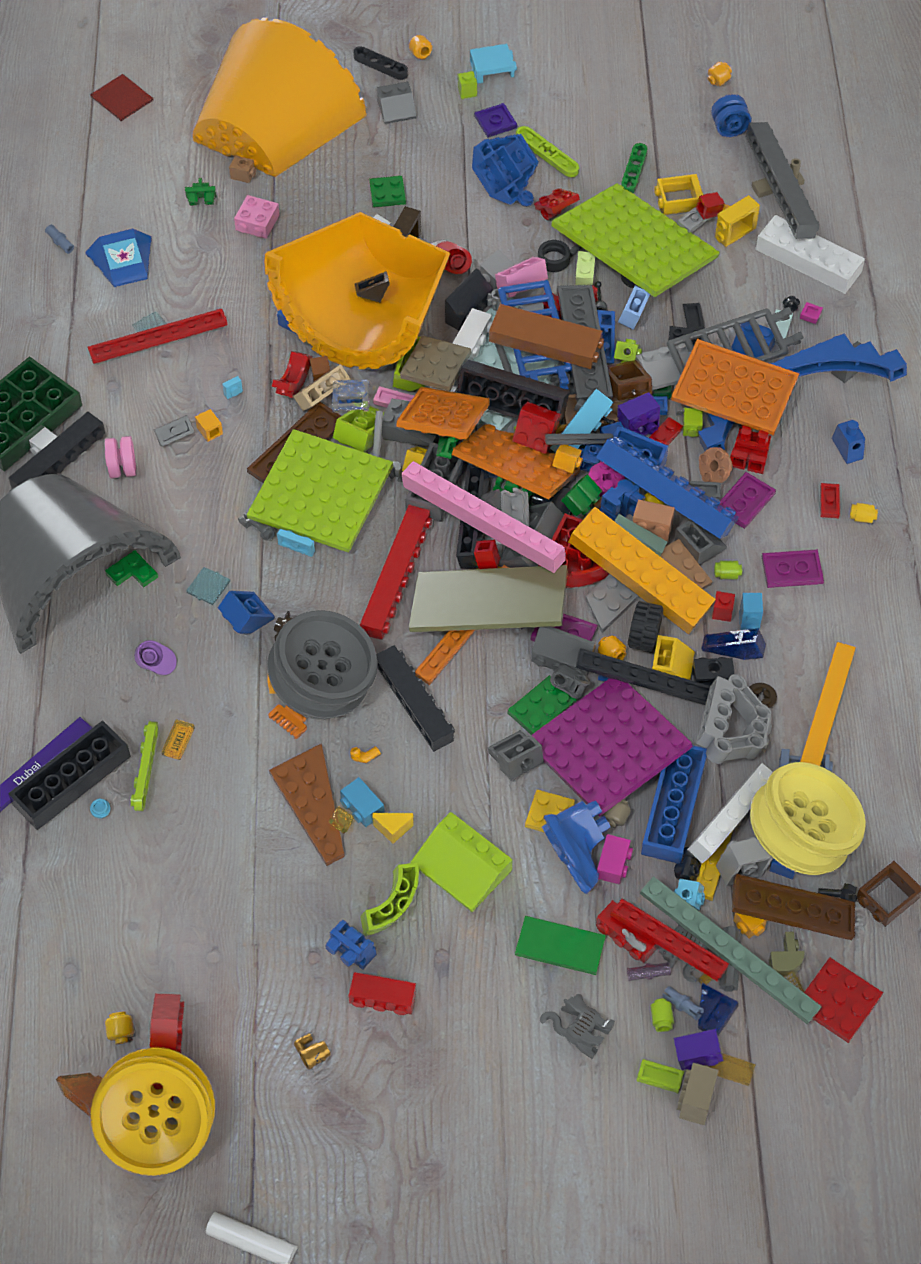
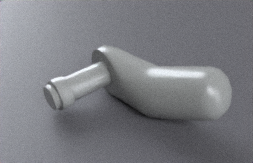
M626 929L622 930L626 941L633 948L641 952L646 950V945L638 941L633 933H628Z

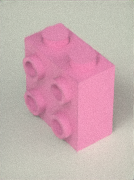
M247 195L234 218L235 230L267 239L280 215L278 203Z

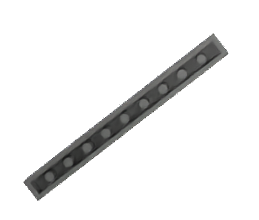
M768 122L749 123L746 138L795 239L815 238L816 232L819 230V221L816 220L814 212L811 210L809 202L793 174V169L790 168L788 159L785 158L783 149L780 148L778 139L773 134V130Z

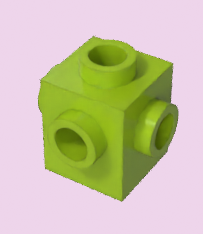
M626 338V341H617L614 358L621 359V363L636 360V355L642 354V349H640L639 344H636V340ZM628 349L631 351L629 355L627 354Z

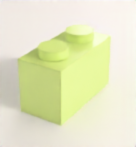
M578 251L575 285H593L595 256L590 252Z

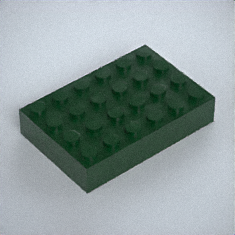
M30 356L0 380V469L4 472L30 451L29 440L44 427L52 432L83 406L80 392Z

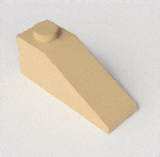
M340 364L306 386L293 397L304 411L350 380V377Z

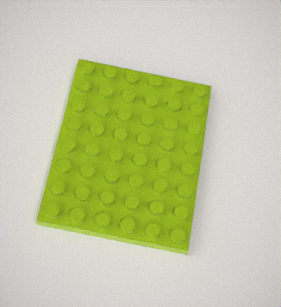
M618 183L555 218L551 224L553 228L654 297L715 260L720 253L713 246L707 244L691 232L689 233L686 228L680 227L674 220L635 194L624 189Z

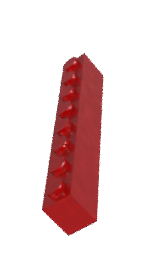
M408 505L360 622V626L369 637L383 640L384 635L388 634L390 630L389 622L396 615V605L402 600V590L408 585V575L414 570V560L419 557L421 543L424 544L426 540V530L430 529L432 525L430 510Z

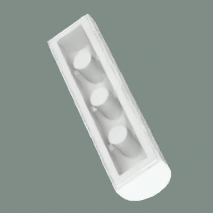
M217 1212L212 1214L206 1228L207 1235L275 1264H290L297 1250L296 1245Z

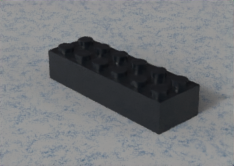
M469 359L461 367L457 393L489 398L488 410L513 418H519L520 411L527 402L560 413L561 417L557 430L564 421L570 392L567 389Z
M102 720L9 792L8 795L12 805L36 830L40 829L130 758L128 745Z

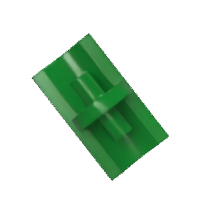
M198 178V183H192V187H185V194L190 206L198 205V198H204L206 205H214V200L217 198L216 187L209 186V182L203 183V179Z

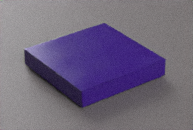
M504 103L474 112V117L487 138L517 129V123Z

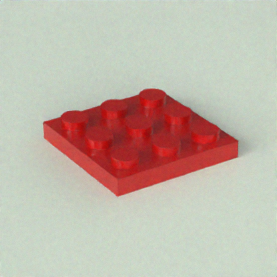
M829 957L804 991L807 996L821 1006L813 1020L847 1043L851 1041L884 993L831 957Z

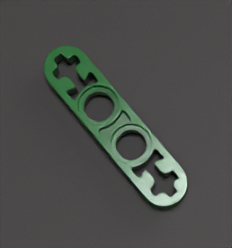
M636 143L633 146L621 182L623 188L631 193L636 191L647 157V146L643 143ZM638 161L640 162V164L635 165L632 162ZM635 173L636 176H629L628 174Z

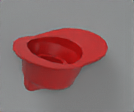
M449 241L437 244L436 247L450 253L445 270L457 275L468 271L472 264V256L469 251Z

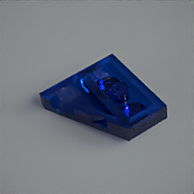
M703 983L701 985L699 1007H702L704 1011L703 1013L699 1012L702 1016L698 1019V1029L701 1031L716 1029L719 1036L739 1006L738 1001Z

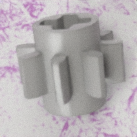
M493 289L492 294L488 293L487 305L497 311L501 301L498 289Z

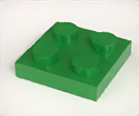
M402 175L369 178L373 208L406 205Z

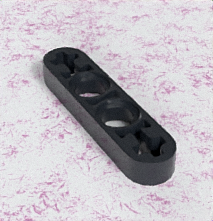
M363 46L354 48L353 56L355 61L398 80H404L408 77V67Z

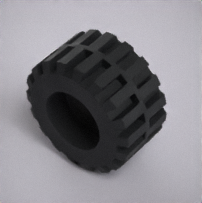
M639 601L636 604L628 638L629 648L650 653L655 650L663 617V607L661 605Z

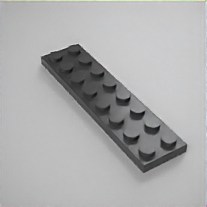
M592 285L558 286L557 294L562 320L600 330ZM604 346L598 350L599 358L597 363H593L592 369L571 364L576 402L580 398L587 400L596 389L612 401L613 394Z

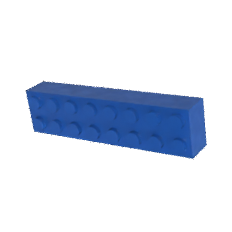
M619 436V438L614 437L606 440L596 457L597 459L670 507H674L675 510L719 539L728 536L739 518L735 510L728 506L726 508L720 505L721 502L715 497L711 496L709 498L705 495L703 489L697 486L694 488L689 485V480L682 476L680 478L677 477L669 467L665 466L663 468L658 464L659 461L651 456L649 458L643 455V450L636 446L634 448L631 447L626 439Z

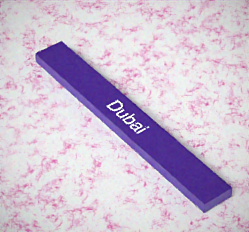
M79 717L1 783L0 812L11 803L8 795L9 792L87 733L92 727Z

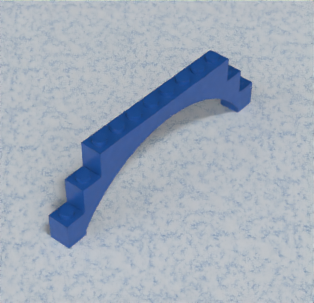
M845 333L770 363L799 373V377L826 371H856L878 375L892 382L907 375V363L897 349L880 356L871 341L854 348ZM706 412L707 421L711 427H706L698 432L700 444L704 451L713 447L725 450L726 438L735 422Z

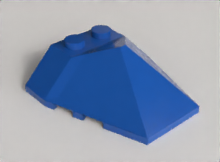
M522 134L509 135L503 138L496 137L490 140L484 139L473 147L472 169L490 197L509 205L517 200L518 194L528 185V180L533 175L539 161Z

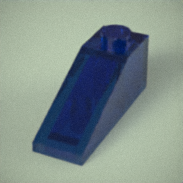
M759 628L706 634L704 635L701 649L704 652L750 660L764 657L766 643Z

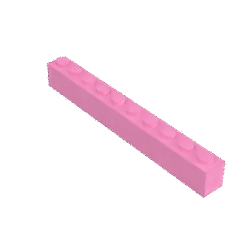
M413 461L402 472L403 487L552 573H555L565 561V547L416 462Z

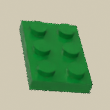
M550 675L511 706L507 712L531 735L577 702V699L554 687L551 683Z

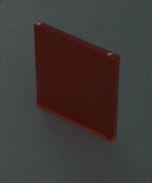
M124 74L119 75L90 94L96 102L120 121H123L153 101V97Z

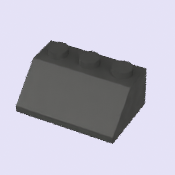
M550 626L539 627L532 649L531 662L541 667L550 668L553 671L559 665H567L571 669L588 676V671L575 668L580 648L595 652V642Z

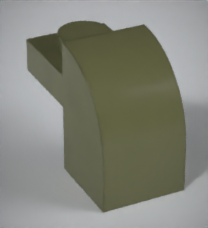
M794 931L785 932L783 938L784 951H771L768 960L769 966L785 979L786 977L787 979L798 973L805 954L804 951H799L798 939L794 938Z

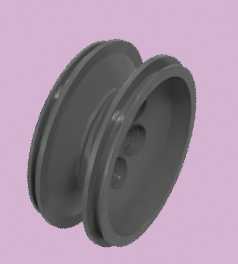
M326 610L306 612L289 620L280 630L267 661L269 680L281 701L295 712L315 719L340 717L357 708L372 686L378 667L374 645L365 630L352 619Z

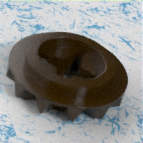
M766 683L752 684L749 688L757 698L763 692L764 699L761 701L762 704L768 708H773L777 700L774 688Z

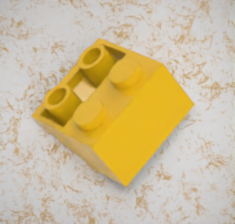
M658 635L652 669L690 680L695 651L678 638Z

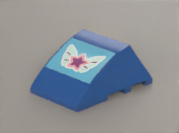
M133 228L99 236L85 254L88 258L92 259L94 265L103 272V275L113 287L148 279L152 237Z

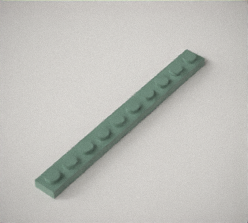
M654 876L640 891L644 898L807 1025L821 1009L818 1003Z

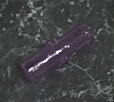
M669 962L653 965L645 963V966L627 968L628 981L645 978L652 980V977L670 976Z

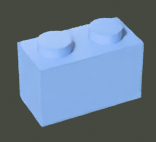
M635 286L618 323L634 330L650 294Z

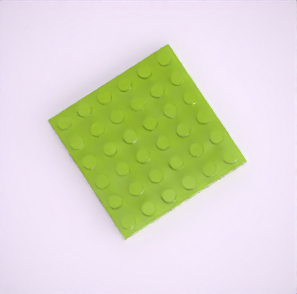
M293 429L247 513V518L277 529L292 531L299 536L308 537L313 541L349 553L393 468V462Z

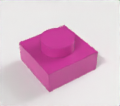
M806 302L800 314V319L816 324L823 307Z

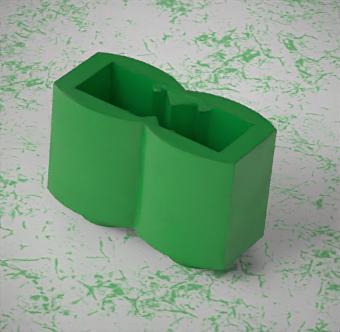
M587 474L571 488L561 501L575 516L579 514L584 515L591 509L589 505L596 503L601 498L599 494L602 492V489Z

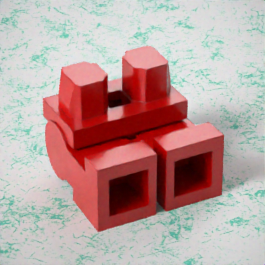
M743 426L742 429L739 428L730 455L732 467L745 470L746 463L749 462L747 471L763 474L771 441L769 432L760 430L759 433L753 432L749 426Z

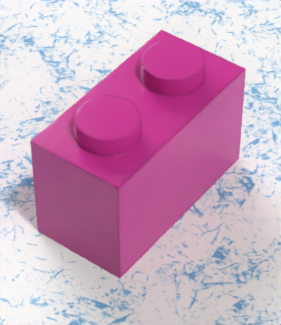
M609 834L606 835L597 868L599 873L598 879L620 885L622 877L626 878L628 866H625L626 860H631L633 848H630L631 840Z

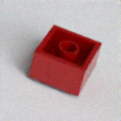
M527 402L520 411L512 441L546 454L552 445L545 443V435L556 434L561 414Z

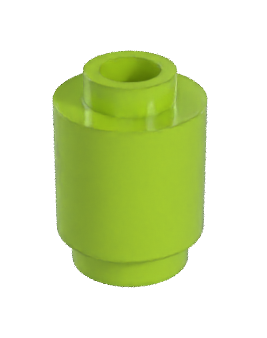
M738 561L715 562L714 576L719 577V579H738V576H742V564H739Z
M663 998L656 999L650 1005L653 1026L657 1032L670 1031L674 1024L672 1004Z

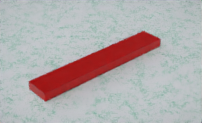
M623 898L611 911L610 916L717 982L729 966V963Z

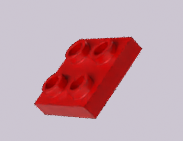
M558 188L553 190L552 194L540 197L539 201L534 203L536 210L541 211L542 216L546 220H550L561 214L562 209L579 201L580 197L578 193Z

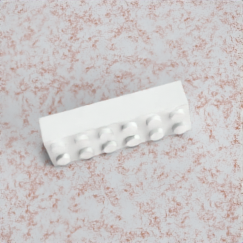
M777 215L771 219L757 239V251L844 294L863 270L865 258L818 235L815 238L795 239L787 221Z

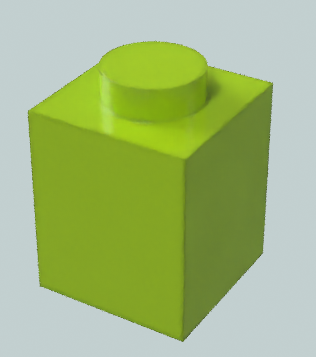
M474 71L458 73V91L461 99L477 97V80Z
M684 408L683 436L699 437L698 432L702 430L703 426L702 411L695 408Z

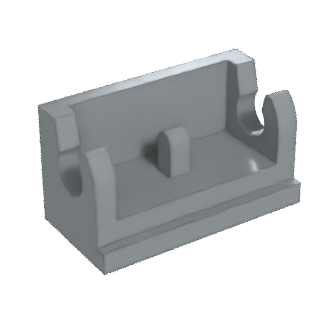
M513 488L514 493H510L507 490L501 491V511L529 527L528 493L518 488Z

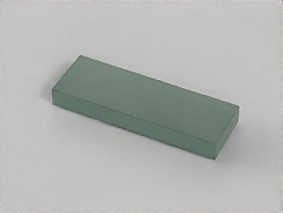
M618 514L614 522L660 556L667 541Z

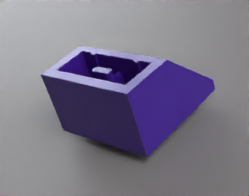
M648 392L618 405V421H621L624 428L641 435L653 434L659 427L660 405Z

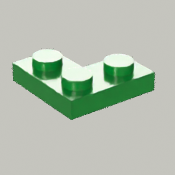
M136 550L105 570L106 575L116 586L133 576L144 588L158 578V573Z

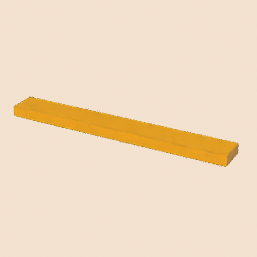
M840 642L836 644L800 762L821 765L856 647Z

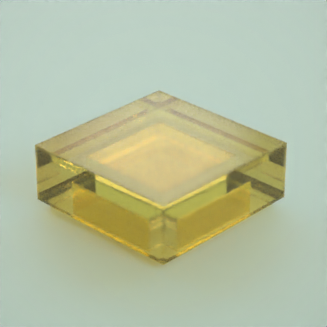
M338 806L328 822L345 834L354 817Z

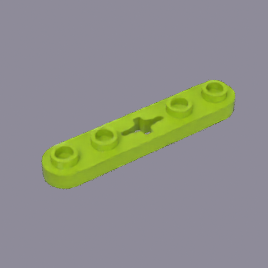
M527 126L517 128L516 134H522L530 149L567 177H575L579 174V164Z
M149 721L148 725L144 726L145 742H141L140 747L142 754L138 777L134 779V789L136 791L131 796V806H134L135 811H144L158 737V722Z

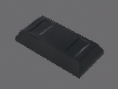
M700 303L683 304L687 328L705 329Z

